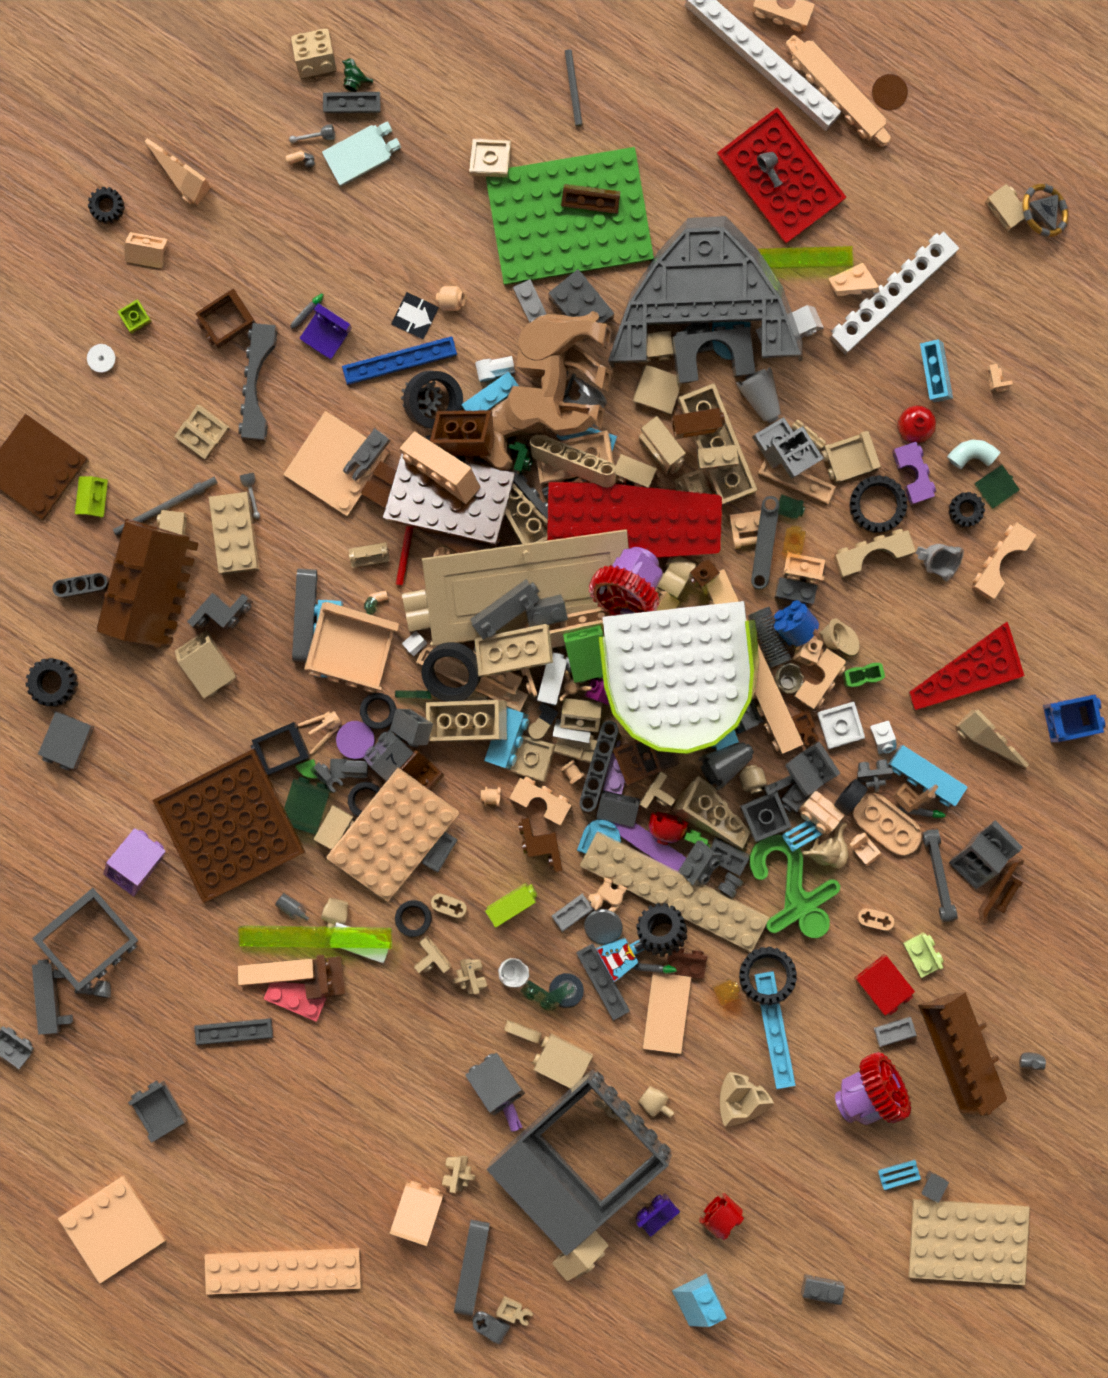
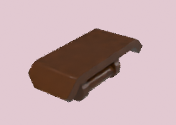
M1023 859L1009 861L1005 865L978 910L981 923L985 924L988 922V912L991 907L1003 914L1006 912V908L1013 896L1023 884V882L1012 876L1015 868L1024 864ZM1010 880L1013 883L998 905L995 901L1007 881Z

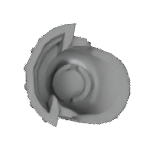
M934 544L927 549L918 546L915 554L918 555V559L924 560L928 573H936L947 582L959 568L964 556V549L961 547H949L944 544Z

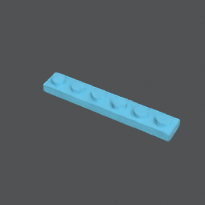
M774 971L754 974L758 992L767 995L777 993ZM780 1003L770 1006L760 1005L776 1089L796 1086Z

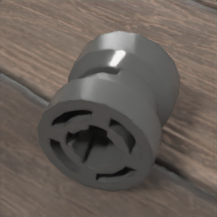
M727 872L724 880L725 883H720L718 889L734 898L737 894L735 889L741 887L744 882Z

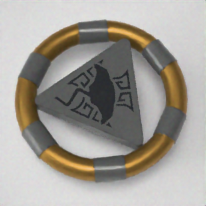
M1045 183L1035 184L1028 188L1022 202L1023 215L1033 231L1044 237H1055L1061 234L1067 227L1069 218L1068 207L1061 193L1053 186ZM1036 191H1044L1052 195L1030 202L1031 197ZM1059 205L1062 218L1061 222L1056 227L1057 207ZM1043 221L1050 230L1040 227L1036 222Z

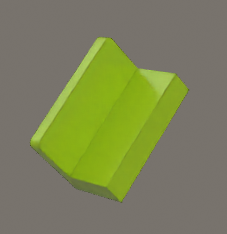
M93 476L79 477L75 514L104 517L108 479Z

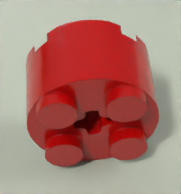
M722 1193L723 1197H715L703 1211L705 1216L704 1218L700 1216L699 1222L716 1238L725 1240L730 1235L735 1225L739 1226L742 1223L744 1217L742 1216L743 1209L726 1193Z

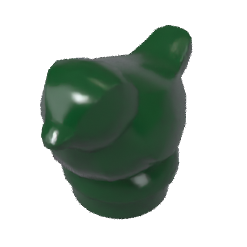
M349 58L342 61L345 67L344 76L346 78H344L343 84L345 89L357 92L361 87V83H373L374 80L366 77L353 59Z

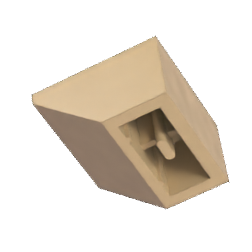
M621 454L615 467V483L649 488L656 468Z

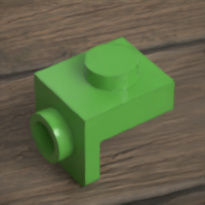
M691 830L690 833L685 832L684 840L693 843L703 841L710 848V844H707L708 839L701 837L702 833Z

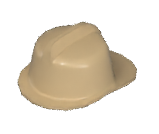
M837 618L832 619L830 624L819 633L827 648L831 650H841L848 655H855L859 650V640L856 633Z

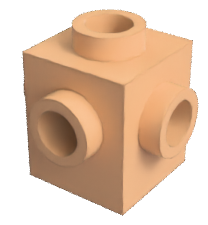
M813 636L804 645L797 647L794 645L795 653L793 660L807 666L816 664L823 653V642L818 640L816 636Z

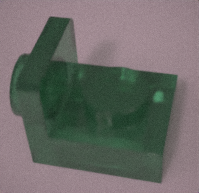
M781 494L778 514L796 521L798 516L801 518L805 511L804 501Z

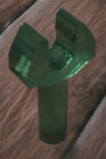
M396 690L395 698L431 699V693L422 690Z

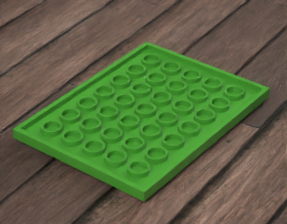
M635 147L511 167L508 169V177L485 176L504 285L574 273L577 269L580 272L652 261L654 259ZM564 184L620 191L618 214L562 207Z

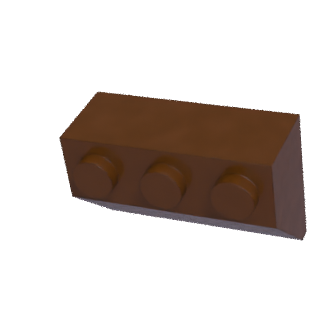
M437 411L430 442L452 456H491L494 444L492 411Z

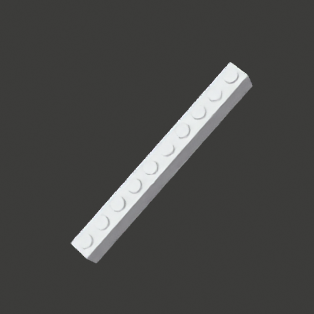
M686 0L685 6L821 128L827 131L839 118L841 111L717 0Z

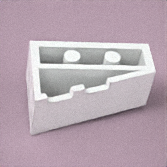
M806 305L792 312L801 338L813 335L818 330L824 328L815 307ZM761 327V328L757 329L756 332H757L758 337H759V339H760V341H761V343H762V327Z

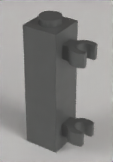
M525 579L470 619L472 626L483 640L487 637L490 638L502 626L526 609L532 608L534 603L540 600L538 595L540 590L534 582L530 584Z
M49 959L37 960L38 964L32 965L38 1035L58 1033L61 1031V1024L73 1022V1015L60 1016L57 978H64L65 976L59 970H56L55 965L49 962Z

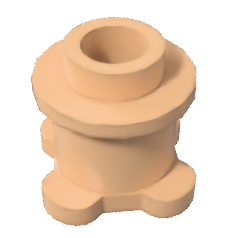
M485 786V790H481L480 801L484 802V806L486 804H494L496 807H499L501 788L488 789Z

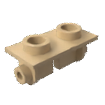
M387 543L349 549V559L352 568L389 562Z

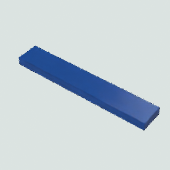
M451 336L343 365L342 369L346 383L350 385L457 356L453 337Z

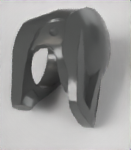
M576 376L573 379L580 386L578 390L581 394L580 398L574 401L569 396H566L563 399L564 403L600 405L602 408L607 405V400L600 390Z

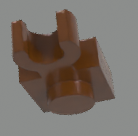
M808 710L791 717L798 733L804 734L803 742L806 746L809 745L807 741L809 736H812L815 742L818 741V736L811 731L816 726Z

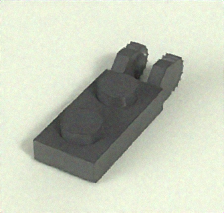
M374 428L352 456L351 460L348 461L343 472L349 474L356 464H359L360 467L357 468L352 476L353 480L358 481L365 471L369 470L391 440Z

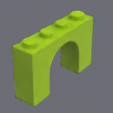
M524 883L487 906L485 912L496 928L536 903L537 892L532 884L528 886L527 883Z

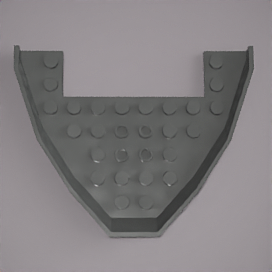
M726 216L687 218L662 246L631 292L608 362L611 368H615V363L647 362L648 325L762 321V358L798 357L799 361H803V342L784 288L758 249Z

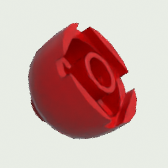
M915 405L908 407L901 413L898 418L897 428L905 441L920 444L930 439L934 434L936 419L931 410L925 406Z
M654 811L652 812L649 821L651 835L657 839V843L662 845L680 841L688 826V822L682 819V822L677 821V816L658 811L656 814Z

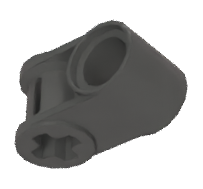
M483 1311L475 1313L472 1319L473 1327L477 1332L500 1345L510 1329L507 1323ZM483 1318L485 1324L482 1323L481 1325H478L477 1320L481 1321Z

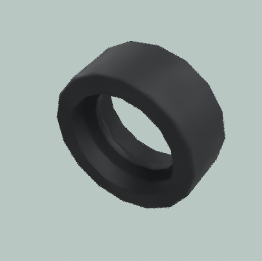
M373 693L362 701L360 716L367 726L374 729H383L392 724L397 707L390 696L383 693ZM374 700H383L389 706V716L382 722H374L368 717V705Z
M363 782L351 789L348 794L347 803L354 815L359 817L363 812L355 804L357 793L363 789H370L377 794L380 790L377 785Z
M409 900L401 904L395 914V925L398 930L409 937H417L425 933L432 921L428 906L418 900ZM410 907L419 908L425 918L423 925L415 930L408 929L402 922L403 912Z

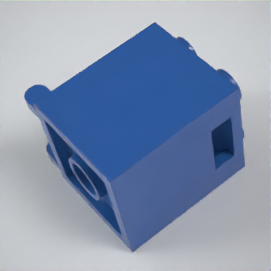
M1096 694L1043 705L1051 742H1061L1104 733L1103 728L1106 727L1105 720L1100 715L1101 701L1096 697ZM1086 706L1089 725L1083 726L1079 707Z

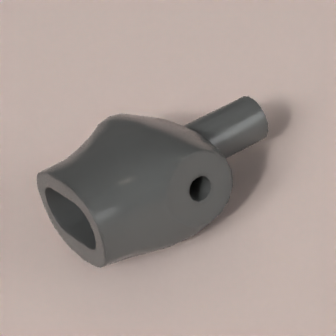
M1032 1052L1021 1054L1019 1059L1020 1068L1045 1070L1046 1059L1042 1055Z

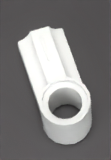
M512 356L495 360L483 359L475 362L479 382L493 380L507 372L510 374L515 373Z

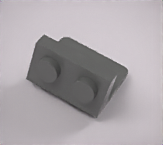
M820 741L801 752L786 764L789 774L805 796H809L823 784L840 774V771Z

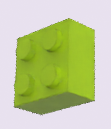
M138 299L117 311L131 334L152 322Z

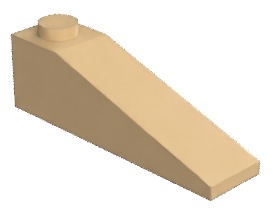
M978 709L971 710L955 726L958 729L957 733L964 740L967 738L971 742L1022 768H1026L1029 765L1012 746L1008 747L1006 745L1007 740L1004 736L993 731L996 727Z

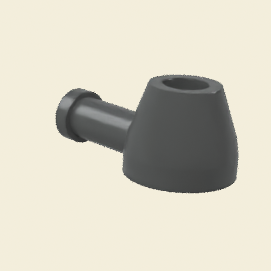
M768 152L757 156V163L760 169L768 174L774 184V188L781 185L783 182L780 181L773 169L778 163L776 154Z
M98 980L94 987H90L84 992L82 990L77 992L75 989V994L80 993L111 998L110 982Z

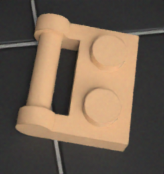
M761 510L729 516L735 549H740L741 546L756 544L757 536L740 539L739 534L758 531Z

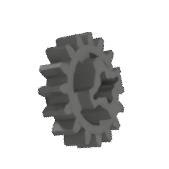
M435 381L426 383L425 387L420 389L419 394H425L424 401L417 398L418 407H427V409L420 411L423 415L427 413L429 417L432 416V410L434 412L438 411L436 405L441 406V402L438 399L442 398V394H437L441 389L440 387L435 388ZM432 391L434 392L433 402L430 400V394L432 393Z

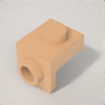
M865 832L855 836L850 843L852 850L866 866H869L882 855Z

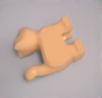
M605 877L597 893L588 896L590 906L596 911L605 900L611 905L609 910L616 912L627 888L619 884L616 886L617 889L614 890L611 888L613 881Z

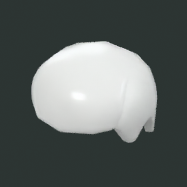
M506 959L498 969L499 979L505 986L511 988L521 987L529 978V968L519 959Z

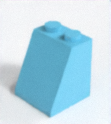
M707 1273L672 1290L689 1326L711 1327L727 1318Z

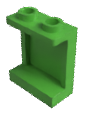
M601 625L563 634L574 683H583L593 678H603L599 637H603Z

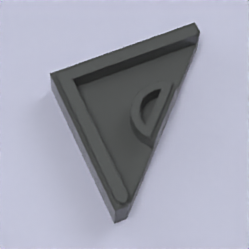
M790 775L763 788L764 794L769 795L794 783L795 780Z

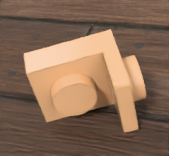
M997 364L989 365L986 368L990 391L1004 392L1013 384L1012 380L1001 382L1003 378L1000 368L998 369Z

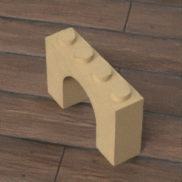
M656 416L641 428L643 434L639 436V440L666 475L669 472L674 474L681 468L686 453Z

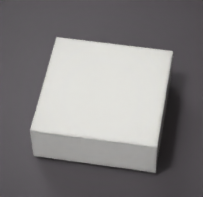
M415 631L402 644L415 656L427 645V642Z

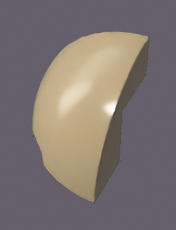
M729 1072L721 1088L720 1111L725 1127L750 1121L767 1111L774 1104L772 1098L762 1086H754L748 1081L749 1077L742 1074Z

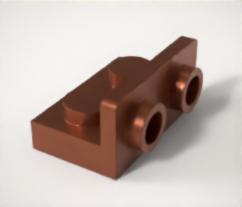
M679 948L680 950L677 953L673 951V955L668 956L667 965L675 967L677 970L675 973L670 974L704 979L708 957L703 955L704 951L692 950V953L684 952L685 949Z

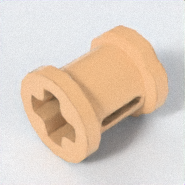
M574 759L560 769L566 773L570 779V784H573L585 775L577 768Z

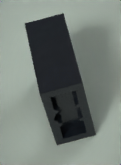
M296 722L252 740L253 744L250 745L251 749H255L267 775L311 758ZM289 730L300 756L270 769L259 743Z

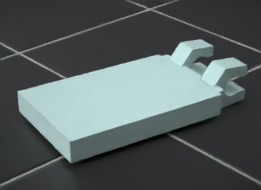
M388 121L378 127L371 125L322 151L340 187L388 162L390 156H392L391 154L401 148L397 138L385 144L382 138L392 132Z

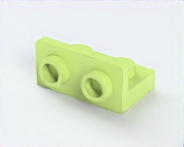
M921 933L903 943L921 978L938 969H943L942 963H944V960L939 952H935L933 948L935 943L930 935L927 936L925 933Z

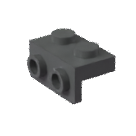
M697 841L678 872L694 886L705 885L710 880L714 869L719 866L723 855L721 853H714L703 841Z
M2 1026L0 1028V1058L19 1071L33 1053V1044L25 1038L21 1039L16 1036L17 1033L10 1027L6 1029Z

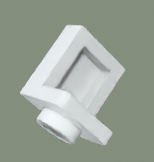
M889 721L870 726L877 745L878 754L890 753L897 748L896 738Z

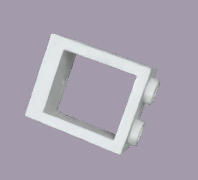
M553 653V663L546 664L537 701L556 706L567 659H564L562 654Z

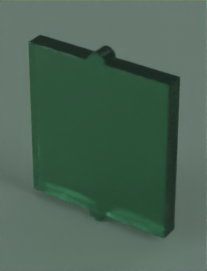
M1002 464L974 483L982 494L981 497L985 498L992 509L1020 490L1012 479L1013 476L1009 475Z

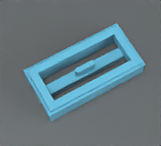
M806 821L784 833L782 837L793 852L820 837L823 833L819 832L815 827L816 825L811 821ZM809 826V829L789 839V836ZM813 832L814 835L793 845V842Z
M916 1160L878 1170L884 1190L921 1179ZM913 1166V1169L886 1177L883 1176L885 1173ZM915 1173L914 1176L890 1182L887 1184L885 1183V1181H889L892 1179H896L899 1177Z

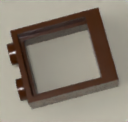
M234 288L195 313L198 317L195 321L201 330L205 328L208 332L206 338L211 345L216 344L218 348L252 327L253 323H256ZM233 300L246 322L218 340L205 317Z
M720 408L673 415L671 422L674 439L720 432L725 424L724 412L720 413Z

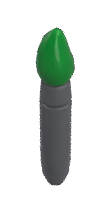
M321 293L312 299V302L292 321L291 329L298 327L315 309L317 304L322 302L324 294Z
M902 806L899 807L905 814L932 817L934 819L946 816L938 810L932 811L920 808L918 810L913 809L908 813Z
M638 963L632 968L637 971L665 974L677 971L675 967L670 965L662 966Z

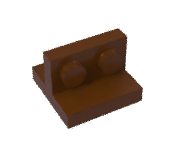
M317 955V959L314 960L315 979L304 980L307 1000L345 995L341 956L325 958L324 955Z

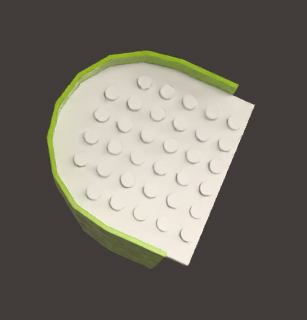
M744 601L603 617L605 637H599L604 688L613 715L632 738L657 751L688 754L716 745L739 725L753 698L759 665L755 620L746 621Z

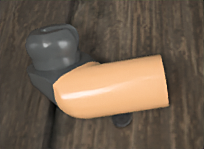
M302 151L286 156L289 165L299 161L305 162V167L307 168L315 165L314 156Z

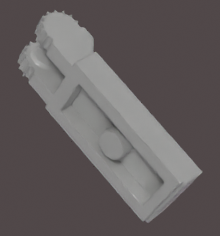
M531 280L513 287L529 323L542 315H547Z

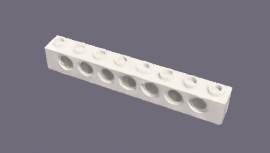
M945 232L940 235L936 233L929 240L930 245L926 248L922 246L915 253L916 258L912 261L908 259L901 266L903 270L898 274L894 272L887 279L889 283L884 287L882 285L879 286L880 292L873 293L875 296L870 300L866 298L859 305L861 308L856 313L852 311L845 318L847 321L842 326L838 324L831 331L833 334L830 339L845 355L958 251L959 247ZM930 250H937L939 257H933ZM922 262L925 265V270H919L916 263ZM902 276H910L912 282L905 283ZM895 288L898 295L891 296L888 289ZM881 301L884 308L877 309L874 302ZM867 314L870 317V321H862L860 315ZM854 327L856 334H848L846 328Z

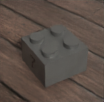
M389 729L388 732L380 735L374 747L371 746L367 749L363 758L371 768L387 781L395 770L400 768L409 759L413 752Z
M777 791L739 806L755 842L792 827Z

